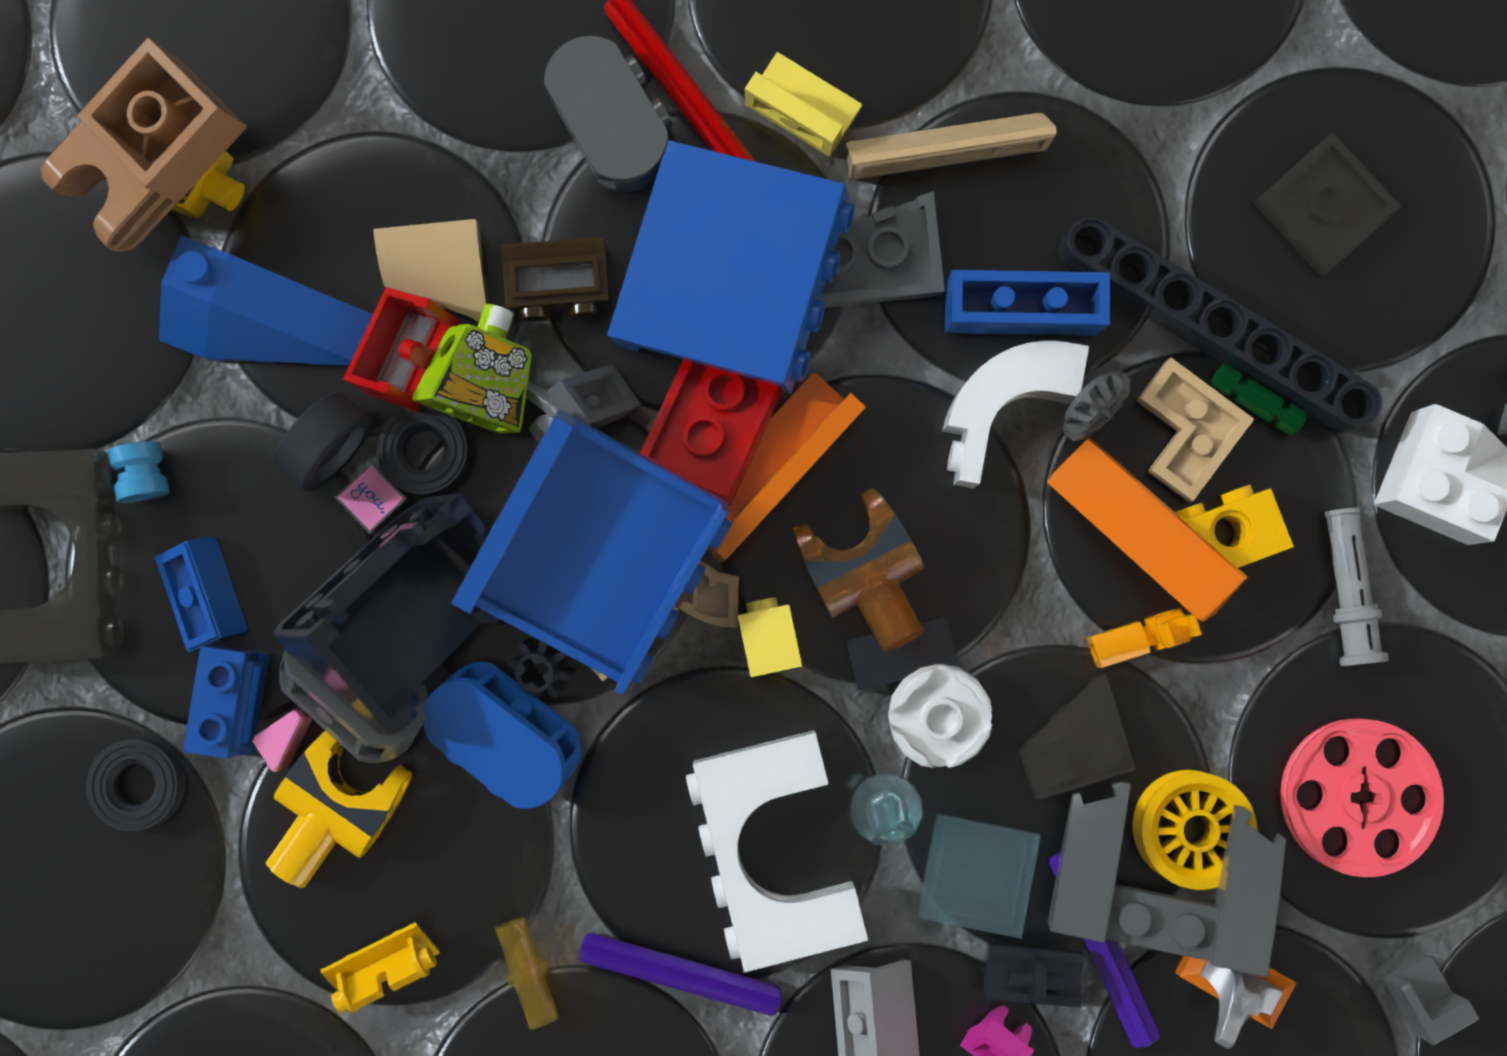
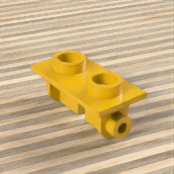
M415 922L321 969V974L337 990V992L331 995L337 1012L341 1014L348 1011L353 1014L358 1009L384 997L382 982L388 980L389 987L395 991L421 977L424 978L430 975L429 969L437 965L435 956L440 954V952Z

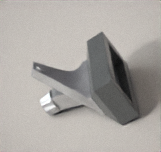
M613 364L561 379L549 390L529 381L527 385L526 398L547 413L542 416L539 415L529 427L531 435L537 441H541L559 408L588 425L598 428L628 417L641 406V403Z

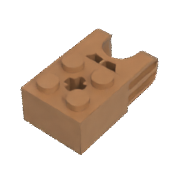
M148 37L77 115L81 122L47 158L41 169L42 179L52 191L65 196L78 197L87 193L99 182L107 179L109 187L107 200L93 223L96 235L112 251L131 250L146 238L248 126L180 58Z

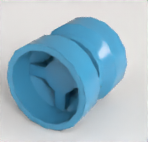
M134 442L107 450L110 467L119 472L117 475L118 481L114 485L116 502L132 503L147 501L166 496L170 493L167 477L160 473V468H157V465L163 459L160 442Z

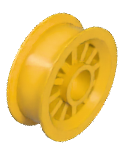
M1196 770L1171 772L1151 783L1139 798L1132 821L1134 842L1144 862L1154 872L1172 883L1194 890L1217 888L1219 886L1227 844L1226 841L1220 839V834L1229 833L1234 804L1243 806L1252 813L1247 824L1257 831V821L1252 806L1235 785L1219 776ZM1199 791H1204L1205 793L1199 803ZM1185 792H1186V805L1184 804V802L1182 801L1181 797L1179 796L1180 794H1183V793H1185ZM1218 800L1221 803V805L1213 809L1216 801ZM1169 802L1172 803L1176 810L1174 813L1164 809ZM1199 815L1204 822V832L1198 840L1188 842L1184 836V826L1191 817ZM1160 816L1167 818L1169 824L1159 825ZM1228 816L1229 823L1218 822L1219 820ZM1159 835L1171 836L1160 843ZM1215 845L1223 848V851L1218 856L1213 849ZM1176 849L1172 858L1170 859L1167 856V854L1172 850ZM1202 852L1209 862L1204 865L1202 861ZM1189 856V867L1183 866Z

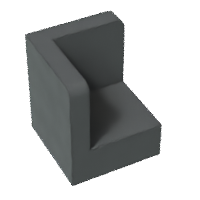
M1422 955L1382 978L1412 1033L1433 1046L1480 1020L1470 1001L1450 990L1434 959L1428 955Z

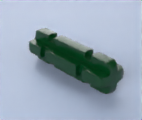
M1223 363L1216 370L1210 381L1213 389L1226 397L1229 395L1234 396V402L1267 422L1275 421V427L1285 433L1295 435L1306 422L1308 415L1302 408L1292 402L1284 403L1285 399L1249 376L1246 379L1243 378L1241 371L1231 365Z

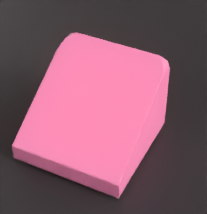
M302 709L291 711L255 735V739L252 740L273 772L285 770L290 766L312 721V718Z

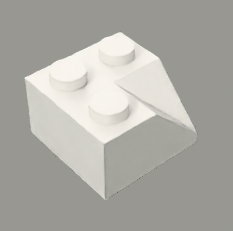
M1433 404L1413 411L1409 416L1374 505L1467 545L1494 542L1507 511V447L1484 424L1440 405Z

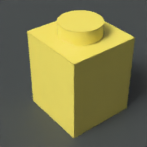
M776 597L746 603L748 613L738 615L750 676L755 677L802 667L789 605L778 607Z

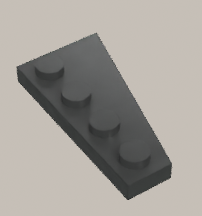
M934 191L918 196L916 200L893 208V206L876 211L872 213V216L852 222L847 234L840 233L835 252L840 253L838 271L832 283L825 282L820 301L825 302V308L943 296L945 287Z

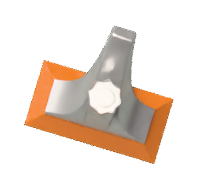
M1183 956L1175 971L1181 978L1219 999V1017L1215 1042L1227 1049L1234 1046L1243 1024L1249 1017L1272 1029L1297 984L1270 967L1267 977L1212 966L1209 961Z

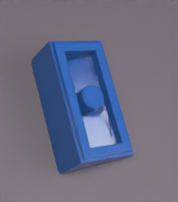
M210 536L187 540L155 556L188 653L200 650V646H211L245 633L248 630L218 540L215 537Z

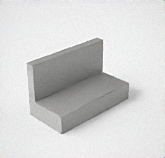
M900 960L877 968L843 965L831 969L838 1056H920L911 960Z

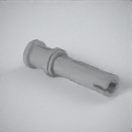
M1359 507L1325 512L1340 609H1335L1336 614L1333 615L1334 623L1340 624L1344 656L1339 658L1340 666L1389 661L1388 653L1382 651L1378 620L1382 618V610L1378 609V604L1373 605L1370 592Z

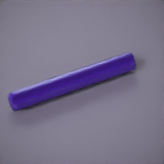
M1061 851L1049 859V865L1055 878ZM1083 938L1131 1045L1135 1048L1152 1045V1043L1160 1039V1031L1120 943L1105 939V942H1099Z
M594 933L586 934L579 952V960L582 963L769 1016L777 1013L782 998V989L778 985Z

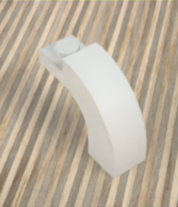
M1038 341L1022 344L991 358L969 378L952 402L942 432L962 435L961 442L953 440L948 459L947 470L955 472L953 485L975 488L980 484L990 427L995 415L1003 406L1024 398H1039L1067 404L1072 403L1082 390L1089 346L1061 341Z

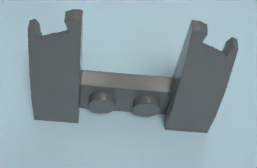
M1123 781L1111 783L1114 797L1084 805L1079 792L1072 794L1047 922L1052 932L1099 942H1105V939L1206 960L1212 966L1267 977L1281 891L1286 842L1284 837L1277 833L1272 842H1270L1247 824L1252 813L1245 807L1234 804L1215 904L1115 883L1130 783Z

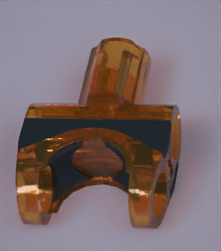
M872 488L860 494L870 518V528L865 540L855 548L836 550L825 545L818 536H813L806 523L793 530L810 579L830 616L834 617L858 604L882 651L887 653L915 640L925 631L899 584L923 571L924 566L903 524L883 497Z

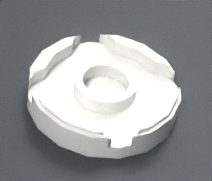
M936 664L919 668L902 680L891 697L888 719L891 734L905 756L921 766L932 768L934 766H947L949 768L962 765L980 752L990 737L992 707L989 696L974 676L960 667Z

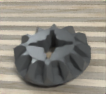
M1118 370L1110 374H1102L1091 381L1068 407L1065 413L1063 433L1074 442L1089 439L1094 432L1100 431L1109 420L1113 419V415L1123 407V401L1130 394L1131 380Z

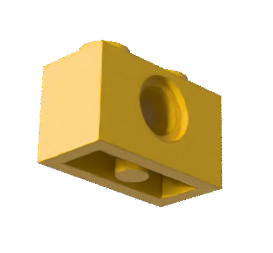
M1250 484L1220 495L1224 505L1206 511L1201 502L1175 512L1237 568L1294 547L1271 488L1254 493ZM1220 519L1228 521L1234 529V539L1228 547L1222 545L1215 536V526Z

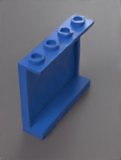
M668 140L607 336L621 348L639 352L640 348L779 385L784 392L792 394L795 381L802 382L808 370L810 352L805 351L810 332H818L823 320L825 302L820 301L825 282L832 283L838 271L840 253L835 252L840 233L847 234L852 225L855 204L850 202L851 199L845 184Z
M559 408L451 604L468 613H471L474 606L483 609L617 682L615 692L623 695L630 681L639 684L647 673L653 660V656L647 652L656 636L665 640L673 628L679 615V611L673 609L682 591L691 595L698 585L706 568L699 564L708 546L718 549L732 524V521L725 518L728 514V502Z

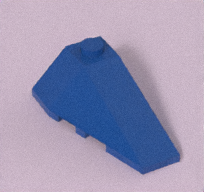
M181 235L161 282L159 341L211 361L243 360L255 361L257 363L274 364V362L305 363L315 366L349 367L373 314L236 256Z

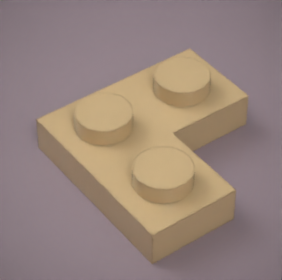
M1173 358L1166 360L1136 400L1177 431L1147 472L1188 503L1194 501L1254 420V418Z

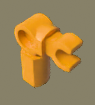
M1177 608L1145 618L1146 625L1142 626L1141 622L1136 621L1088 636L1087 640L1096 667L1103 668L1151 653L1149 646L1152 645L1154 650H1160L1187 643L1191 640V637L1203 634L1199 621L1193 614L1184 615L1182 608Z

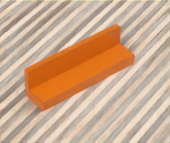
M811 374L770 419L731 506L728 505V514L725 518L732 521L730 529L718 549L708 546L707 550L721 563L725 561L866 407L851 393L845 399L842 398L818 374Z

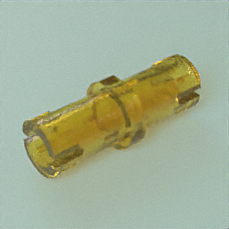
M520 917L497 926L495 930L509 969L506 978L509 986H515L529 1029H536L554 1022L558 1019L559 1015L544 975L548 968L545 960H539L525 917Z

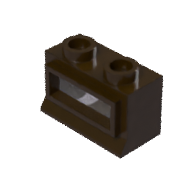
M604 237L500 244L505 307L513 312L514 315H518L519 321H545L550 319L549 313L570 311V317L592 318L601 315L600 309L612 308L609 255Z

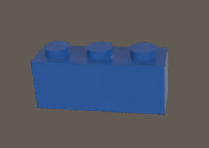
M952 270L945 283V333L1098 336L1110 325V273Z

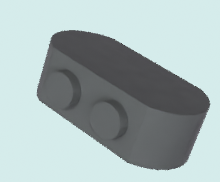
M598 36L578 37L563 44L548 62L544 85L549 93V98L601 186L612 191L625 193L642 190L653 184L656 180L667 141L669 140L667 128L672 125V121L659 98L650 101L641 87L647 80L633 55L624 58L616 43Z
M284 651L279 668L281 691L356 759L368 763L386 762L400 756L411 746L426 718L423 711L428 699V692L423 683L414 690L419 697V703L415 708L417 716L414 721L396 734H378L289 653Z

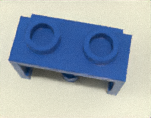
M200 646L183 752L221 758L254 755L255 745L252 740L255 739L254 736L258 733L271 654L222 646Z

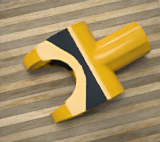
M325 730L298 758L274 795L275 800L297 814L298 817L266 861V865L276 876L285 882L299 888H305L336 842L356 857L361 858L374 844L394 815L410 783L412 772L399 765L382 785L378 784L372 791H358L350 787L343 780L340 772V757L344 748Z

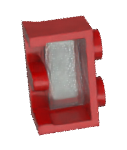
M386 287L343 380L371 397L418 413L422 405L412 401L413 394L445 332L450 327L458 326L460 320L429 298Z

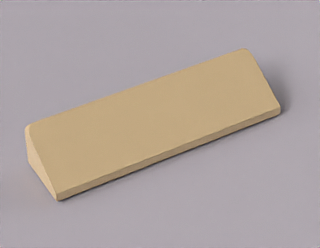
M1034 113L850 141L846 143L845 150L850 178L855 180L1046 151L1056 136L1057 131L1056 126L1044 114Z

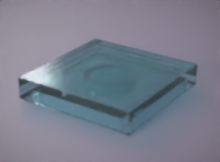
M936 813L917 913L918 918L1022 939L1041 835L1035 832Z

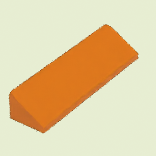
M1091 438L1087 439L1047 480L1050 486L1200 621H1205L1214 616L1248 578Z

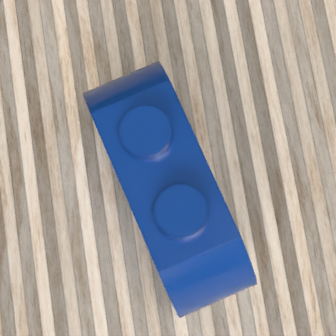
M475 662L463 666L431 693L424 706L423 714L426 718L423 725L429 742L442 751L449 761L464 768L482 782L493 795L504 799L513 807L534 808L548 802L575 772L580 762L581 742L576 728L533 694L524 690L516 681L492 663Z

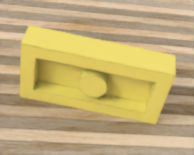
M779 52L775 54L763 75L755 72L745 87L746 106L829 157L862 108L860 102Z

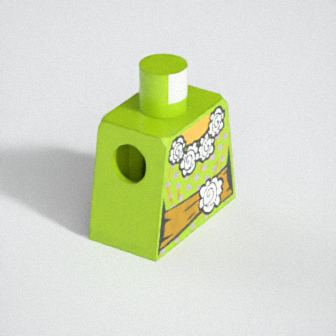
M485 304L477 327L469 324L450 327L445 332L419 382L412 401L497 434L520 433L532 355L528 348L507 340L514 313L497 305Z

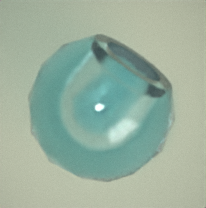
M882 772L865 779L856 787L851 801V820L858 834L874 845L895 844L912 837L917 832L923 816L922 799L915 786L898 774Z

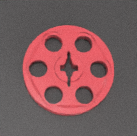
M1359 718L1344 719L1318 728L1304 738L1293 751L1286 764L1281 781L1280 799L1282 813L1289 832L1296 843L1318 863L1351 876H1384L1410 865L1429 847L1442 819L1444 806L1443 786L1439 771L1430 754L1422 744L1406 731L1381 721ZM1340 736L1348 744L1349 755L1345 762L1333 766L1325 759L1324 746L1331 737ZM1387 738L1396 741L1401 752L1399 761L1390 768L1383 767L1376 758L1378 744ZM1314 780L1322 789V800L1317 807L1305 810L1297 801V790L1305 781ZM1361 783L1363 790L1372 792V801L1364 802L1362 811L1360 805L1351 802L1350 798L1352 792L1360 791ZM1417 784L1425 793V805L1421 811L1409 814L1402 806L1401 796L1405 788ZM1332 827H1340L1347 836L1346 849L1336 856H1329L1322 846L1324 833ZM1392 829L1398 836L1399 848L1393 856L1382 858L1375 851L1374 840L1382 830Z

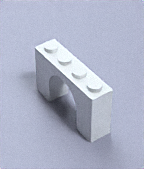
M812 730L694 760L693 768L695 773L686 775V780L693 806L703 804L707 824L699 826V832L705 856H716L720 875L711 877L718 908L728 906L733 925L732 927L724 928L731 960L741 958L744 972L868 941L856 890L852 881L798 895L776 894L762 888L752 880L744 869L739 856V834L745 821L756 808L777 797L828 785L815 731Z

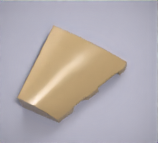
M476 219L373 229L379 269L385 287L429 298L443 309L446 308L462 314L479 323L484 305L489 304L487 278L483 272L480 228Z

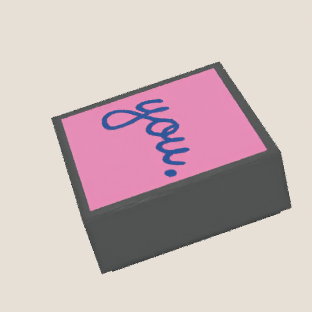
M371 462L335 496L337 501L371 535H374L410 501L401 490L388 481L381 468L374 462Z

